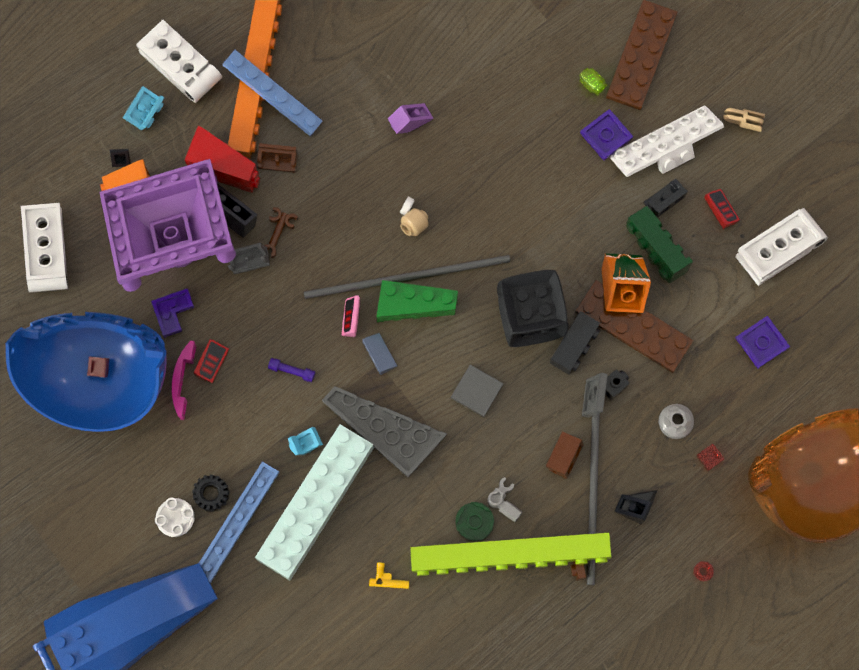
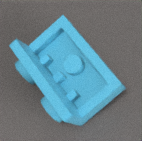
M142 86L124 114L123 119L140 130L146 127L149 128L154 121L153 115L155 112L158 113L164 105L162 103L164 97L157 96Z

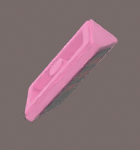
M359 296L347 298L345 301L342 336H356L360 308Z

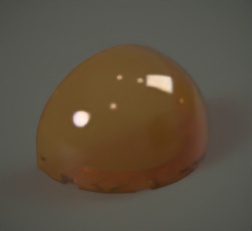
M859 408L824 414L815 417V422L805 426L801 423L770 442L764 448L762 456H756L748 472V481L754 498L765 515L786 533L803 541L825 543L845 538L859 530Z

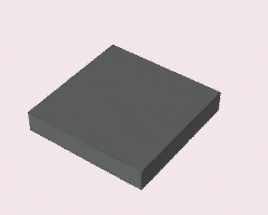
M469 365L453 392L451 399L485 417L503 383Z
M599 373L586 380L582 417L589 418L603 412L608 374Z

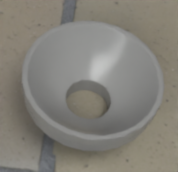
M671 404L662 410L658 423L664 435L672 439H681L686 437L693 429L694 417L686 406ZM680 414L683 417V423L680 425L675 424L672 421V416Z

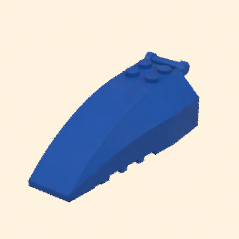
M198 563L133 583L72 605L44 621L47 639L34 644L33 648L35 652H38L46 670H55L45 649L49 645L62 670H127L218 598L201 564Z

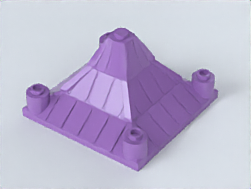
M210 159L99 192L117 280L126 291L137 290L142 282L140 277L144 275H150L173 267H185L193 261L216 255L218 261L222 263H228L236 256L217 186V178Z

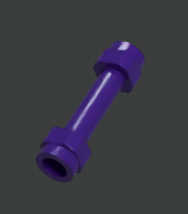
M271 358L269 361L268 369L278 372L280 370L302 377L307 382H312L314 379L315 371L306 368L303 370L283 364L281 360Z

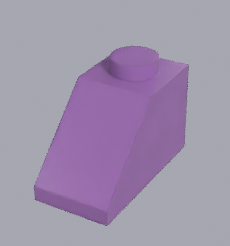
M425 103L402 105L388 118L396 134L408 133L433 119Z

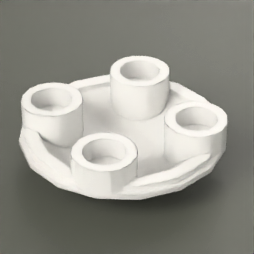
M169 498L158 508L155 523L165 535L178 537L191 529L194 522V511L185 500Z

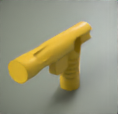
M377 563L376 579L370 578L369 586L409 589V581L391 580L392 575L384 573L385 563ZM379 578H380V579L382 580V582H383L381 585H380V584H376V582H377V580H378Z

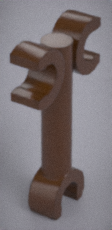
M273 207V212L278 213V216H269L271 222L277 223L269 244L264 245L267 247V250H272L271 258H274L277 254L275 246L284 225L286 224L289 229H294V225L290 224L289 221L291 219L298 220L296 214L288 215L281 212L277 207Z

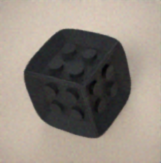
M541 270L519 274L498 282L499 310L509 347H523L545 343L564 337L567 334L569 327L567 309L556 270Z

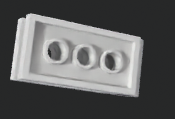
M164 20L157 24L136 44L139 48V53L194 103L222 79L220 72L213 65L209 64L197 50Z
M60 203L21 206L26 279L29 293L68 289L63 217ZM40 224H47L45 228H39ZM44 241L49 242L45 247L40 246ZM44 260H50L49 264L42 265Z
M802 208L738 249L739 253L735 257L759 286L810 253L812 249L822 245L828 239V236L806 209Z

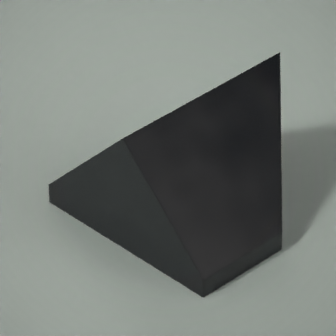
M657 490L630 495L622 494L614 512L642 525L652 507Z

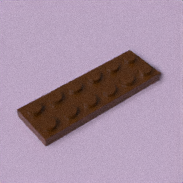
M643 0L606 95L607 99L641 111L678 11Z
M597 280L575 312L579 314L581 311L600 322L599 328L671 373L675 371L694 341L646 310L643 313L606 311L603 284Z

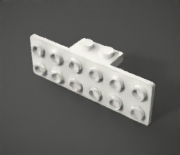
M702 106L616 150L610 156V159L626 177L656 162L659 171L664 174L695 158L692 144L724 128V125L706 106Z

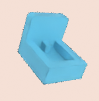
M311 427L297 436L288 438L289 447L295 455H305L323 445L315 427Z

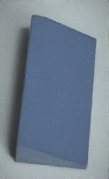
M380 333L362 339V343L380 375L397 367Z

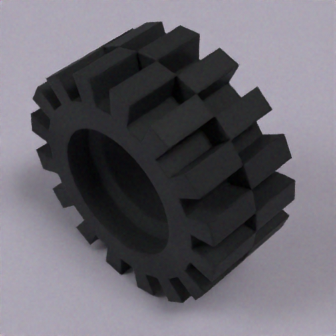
M204 475L202 479H198V482L194 484V489H192L193 499L205 511L210 510L213 512L216 509L220 510L223 505H226V500L229 499L228 486L217 475ZM215 486L218 489V496L214 500L204 498L203 492L206 487Z

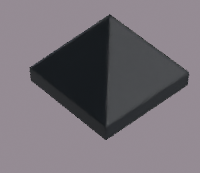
M129 149L110 150L112 167H124L131 164Z

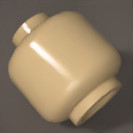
M416 208L407 212L401 218L400 227L402 231L408 236H418L428 227V215L426 212Z

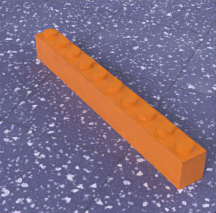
M255 0L245 58L268 77V66L271 67L273 56L270 55L271 49L274 50L276 44L274 33H277L279 28L277 17L281 16L282 12L281 0ZM240 80L228 145L246 158L251 159L252 153L256 151L255 135L259 134L260 129L258 118H262L263 114L261 102L265 101V99Z

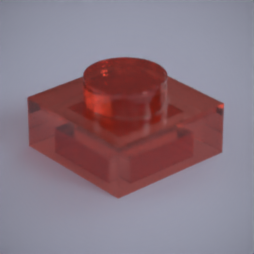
M713 443L697 454V458L707 471L724 460V457Z

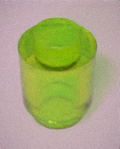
M586 68L580 74L581 78L579 81L591 93L598 95L607 86L605 79L593 68Z

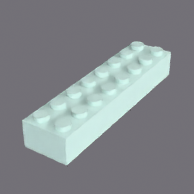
M340 424L255 556L256 560L290 581L374 449L373 444Z

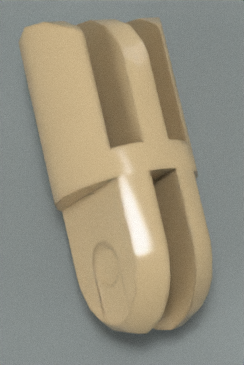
M727 108L724 111L727 114L723 115L725 121L738 124L742 128L758 132L762 131L761 125L764 122L762 118H765V114L734 108Z

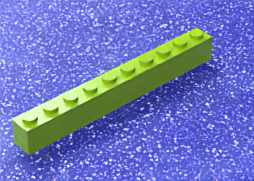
M609 533L410 547L412 572L417 573V576H427L429 572L437 571L438 575L449 574V570H456L457 573H467L468 569L484 572L488 571V568L496 567V570H508V566H516V569L528 568V565L533 564L540 568L548 567V563H556V566L568 565L567 562H576V565L588 564L587 561L595 560L596 563H607V559H612Z

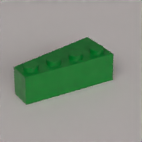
M382 280L376 316L377 323L388 320L398 321L409 318L419 319L420 317L455 315L458 291Z

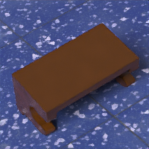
M259 143L258 169L295 173L297 148Z
M562 431L546 464V467L550 469L549 471L568 479L584 446L582 440Z

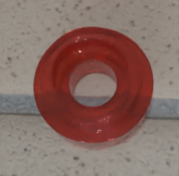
M699 562L694 567V575L700 581H708L714 574V569L708 562ZM701 568L706 569V575L700 573Z

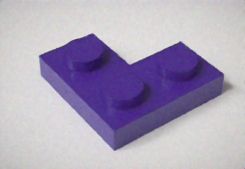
M188 289L151 301L164 338L182 331L176 314L194 308Z

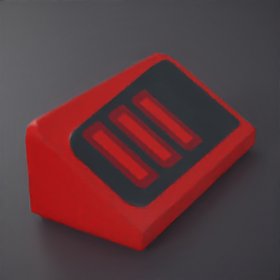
M721 189L705 195L706 202L723 229L740 221Z
M210 339L194 370V375L213 383L229 349Z

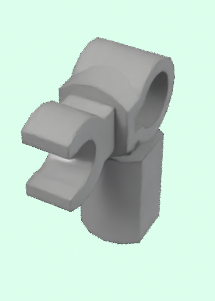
M504 477L500 480L499 488H495L489 494L487 502L490 507L499 508L502 514L515 523L523 512L509 501H504L506 493L511 492L514 487L513 483L508 488L504 487L503 483L506 481Z

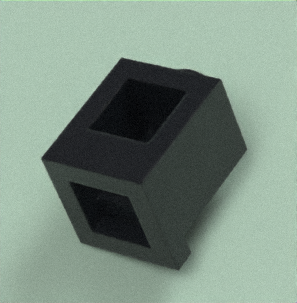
M616 369L607 377L605 395L611 401L627 388L630 383L628 381L629 376L623 370L619 372ZM617 379L620 382V384H613V380Z

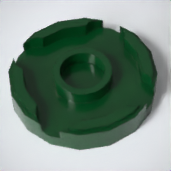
M479 502L465 504L457 512L455 520L456 529L466 540L475 542L485 539L490 535L494 526V517L490 508Z

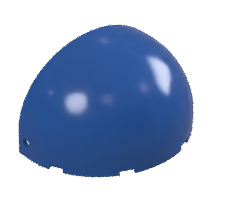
M85 312L84 316H73L72 313L52 315L31 322L30 326L26 329L19 328L5 343L7 371L19 395L28 405L44 417L73 429L104 432L122 429L136 423L153 407L165 379L167 358L165 343L161 336L144 324L139 326L133 323V319L118 315ZM89 357L109 358L108 378L87 376Z

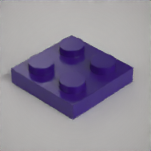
M610 109L580 131V134L603 161L633 139L632 134Z
M768 316L735 338L757 369L790 347Z

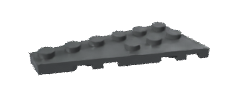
M336 386L322 399L326 406L362 438L372 443L379 453L408 478L447 436V433L435 430L428 425L421 424L407 416L381 407L374 402L362 399Z

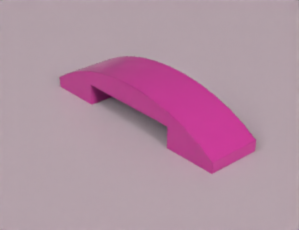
M190 341L181 352L172 378V399L180 420L185 419L187 400L185 397L180 396L186 363L194 364L197 346L194 341Z

